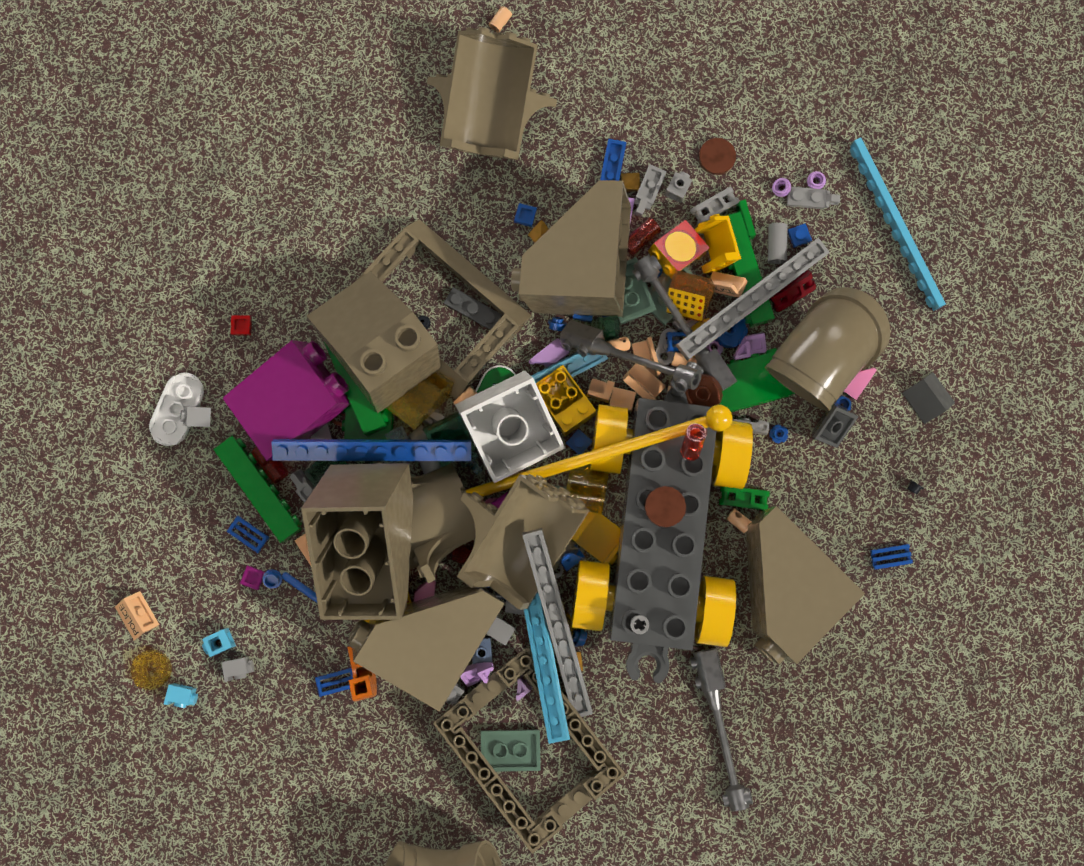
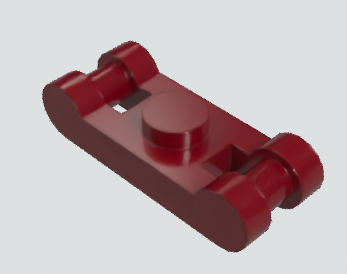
M806 270L770 298L774 302L773 308L776 312L786 309L816 289V284L812 280L813 275L810 270Z

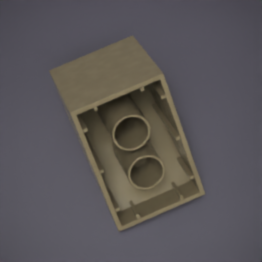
M599 180L522 255L521 268H513L511 288L512 291L519 292V300L524 301L533 313L623 317L631 205L624 182Z
M371 271L307 315L310 324L377 413L441 369L436 341L413 311Z
M409 463L330 465L301 507L320 620L402 619L407 608L414 501Z
M777 506L761 510L751 520L746 531L752 630L760 638L754 644V647L770 662L774 661L780 665L785 660L798 664L865 593Z
M466 585L407 604L401 620H370L369 623L364 620H358L348 637V640H350L348 646L353 648V662L440 712L504 603L482 587L471 588Z

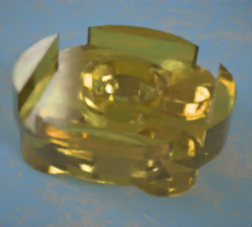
M147 650L140 653L133 659L131 666V676L135 685L146 690L162 687L172 673L170 659L158 650ZM149 664H152V667H156V672H153L154 675H150V672H147Z

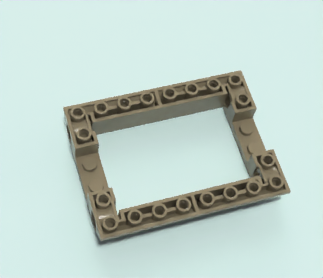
M419 219L406 226L358 279L371 271L383 283L405 257L407 259L411 258L416 252V248L421 244L425 250L496 311L502 314L501 319L455 370L440 359L441 369L429 376L456 400L482 374V369L505 343L508 344L531 319L532 315Z
M526 647L488 677L487 683L481 682L444 712L433 724L533 854L564 827L562 824L589 801L599 798L626 774L561 691L569 736L593 766L594 770L534 821L531 819L460 726L477 714L476 712L502 691L513 685L521 676L524 677L540 698L532 653Z

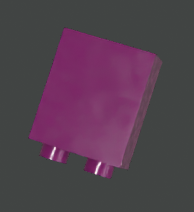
M291 340L223 397L225 403L266 461L273 460L271 444L273 439H309L350 405V401L345 394L349 391L347 382L337 372L330 374L322 363L327 359L326 353L314 341L308 343Z

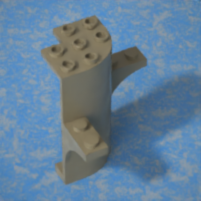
M479 27L478 30L466 28L464 31H458L451 74H447V76L436 74V77H428L427 85L435 87L443 101L444 121L440 140L441 147L488 157L518 160L523 131L530 117L541 108L556 107L557 99L550 98V94L543 92L537 94V90L531 89L537 44L532 43L531 39L526 37L517 38V34L505 32V35L497 32L492 34L490 29Z
M373 461V464H384L382 461ZM452 463L425 475L411 476L414 501L409 570L416 567L420 577H425L428 583L436 580L435 572L440 562L459 546L474 540L476 535L472 514L468 507L460 500L466 491Z
M531 474L519 475L499 509L490 503H485L483 497L478 493H464L460 500L468 507L472 514L476 535L472 552L457 577L471 588L490 586L517 609H528L537 595L538 589L522 533L542 528L553 570H555L562 564L561 559L565 554H577L579 551L574 546L575 542L571 539L590 510L585 507L586 504L582 500L569 496L570 492L563 487L558 489L547 483V480L540 475H536V477Z

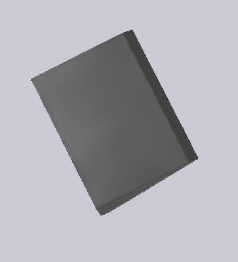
M933 372L902 393L924 424L944 413L955 404Z
M834 402L829 412L825 411L813 429L812 437L838 448L859 416Z

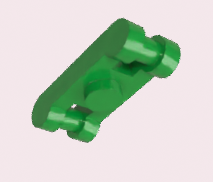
M720 486L722 494L718 505L764 510L769 507L767 505V498L770 497V491ZM729 493H735L734 500H729ZM755 496L760 497L759 503H755Z

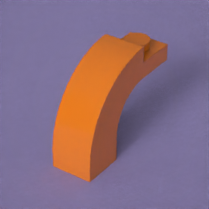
M347 647L353 679L349 680L352 700L356 702L375 697L377 694L376 675L353 662V648Z

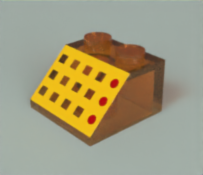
M675 270L668 295L684 318L703 322L715 286L710 278ZM667 308L666 312H667L668 314H671V312H670L669 309Z

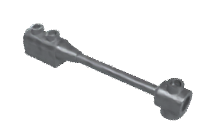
M654 255L643 257L633 265L635 268L632 271L638 281L642 279L643 282L652 283L685 335H690L693 331L657 278L660 272L659 269L662 268ZM705 347L695 355L696 362L702 370L701 374L713 376L719 382L722 391L737 382L716 348L709 352Z
M573 320L568 322L560 334L561 346L566 351L575 348L577 353L583 357L588 353L592 355L615 356L673 376L675 387L680 391H685L686 388L694 390L700 383L702 370L695 362L690 361L686 366L681 364L675 369L616 349L605 342L602 330Z
M717 647L694 652V657H691L690 661L692 669H697L698 677H695L697 689H702L713 711L730 786L725 790L726 794L722 795L724 806H729L730 811L744 810L749 808L750 804H753L750 788H745V786L738 784L721 714L719 690L725 689L726 685Z

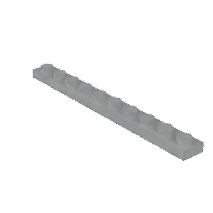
M817 238L675 346L688 361L830 252L821 240Z
M539 528L523 532L522 536L568 700L581 717L593 714L543 530Z

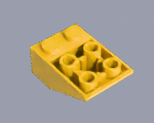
M564 365L536 383L550 416L565 437L596 416V409Z

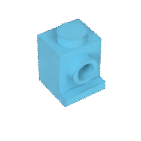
M229 628L220 630L202 639L204 642L202 644L203 650L210 657L236 646ZM218 639H220L222 644L220 647L216 645Z
M176 683L169 684L164 704L169 705L174 702V706L186 708V705L194 706L198 699V694H196L197 688Z

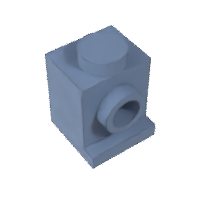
M491 637L482 640L472 657L473 664L493 662ZM480 649H483L485 651V656H479L478 651Z

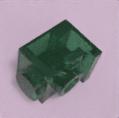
M618 315L598 319V329L602 330L605 340L619 338Z

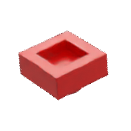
M231 315L230 334L251 336L252 317L249 315Z

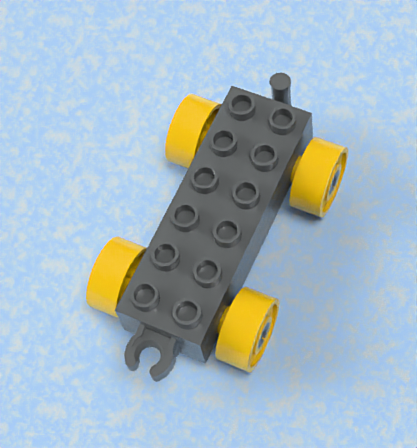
M673 378L667 388V394L663 401L638 399L635 404L632 429L627 428L628 408L599 404L592 451L706 416L707 411L711 407L688 404L685 394L688 388L685 391L678 390L675 387ZM732 421L730 427L724 431H714L706 428L624 453L629 455L614 585H609L610 564L579 561L572 612V628L602 631L605 612L610 611L608 638L612 641L630 643V651L626 658V670L634 681L640 677L638 662L645 655L655 658L657 666L653 672L652 679L656 683H661L669 671V659L667 656L669 648L693 651L694 638L698 644L721 647L729 645L736 610L735 581L733 579L702 576L701 578L710 485L712 483L713 486L737 489L745 487L753 446L751 423ZM624 454L592 463L590 470L620 474ZM663 486L673 487L684 497L686 512L682 520L676 525L659 527L653 524L647 517L645 501L648 495L656 488ZM642 615L648 619L649 629L647 632L636 634L631 630L630 621L634 616ZM637 619L634 628L643 630L645 621Z

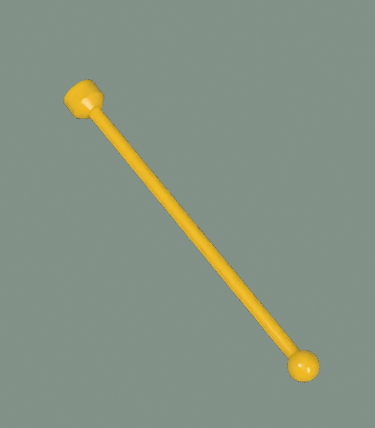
M714 405L707 411L706 416L521 472L496 483L492 481L466 489L465 491L466 493L475 492L484 497L512 488L519 475L531 474L535 477L540 475L546 478L706 428L714 431H724L732 423V413L724 405Z

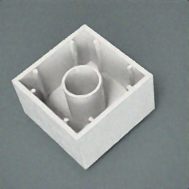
M526 371L455 404L475 448L494 483L565 449L533 377Z

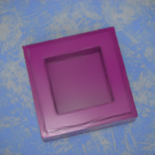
M247 565L240 584L259 590L265 572Z

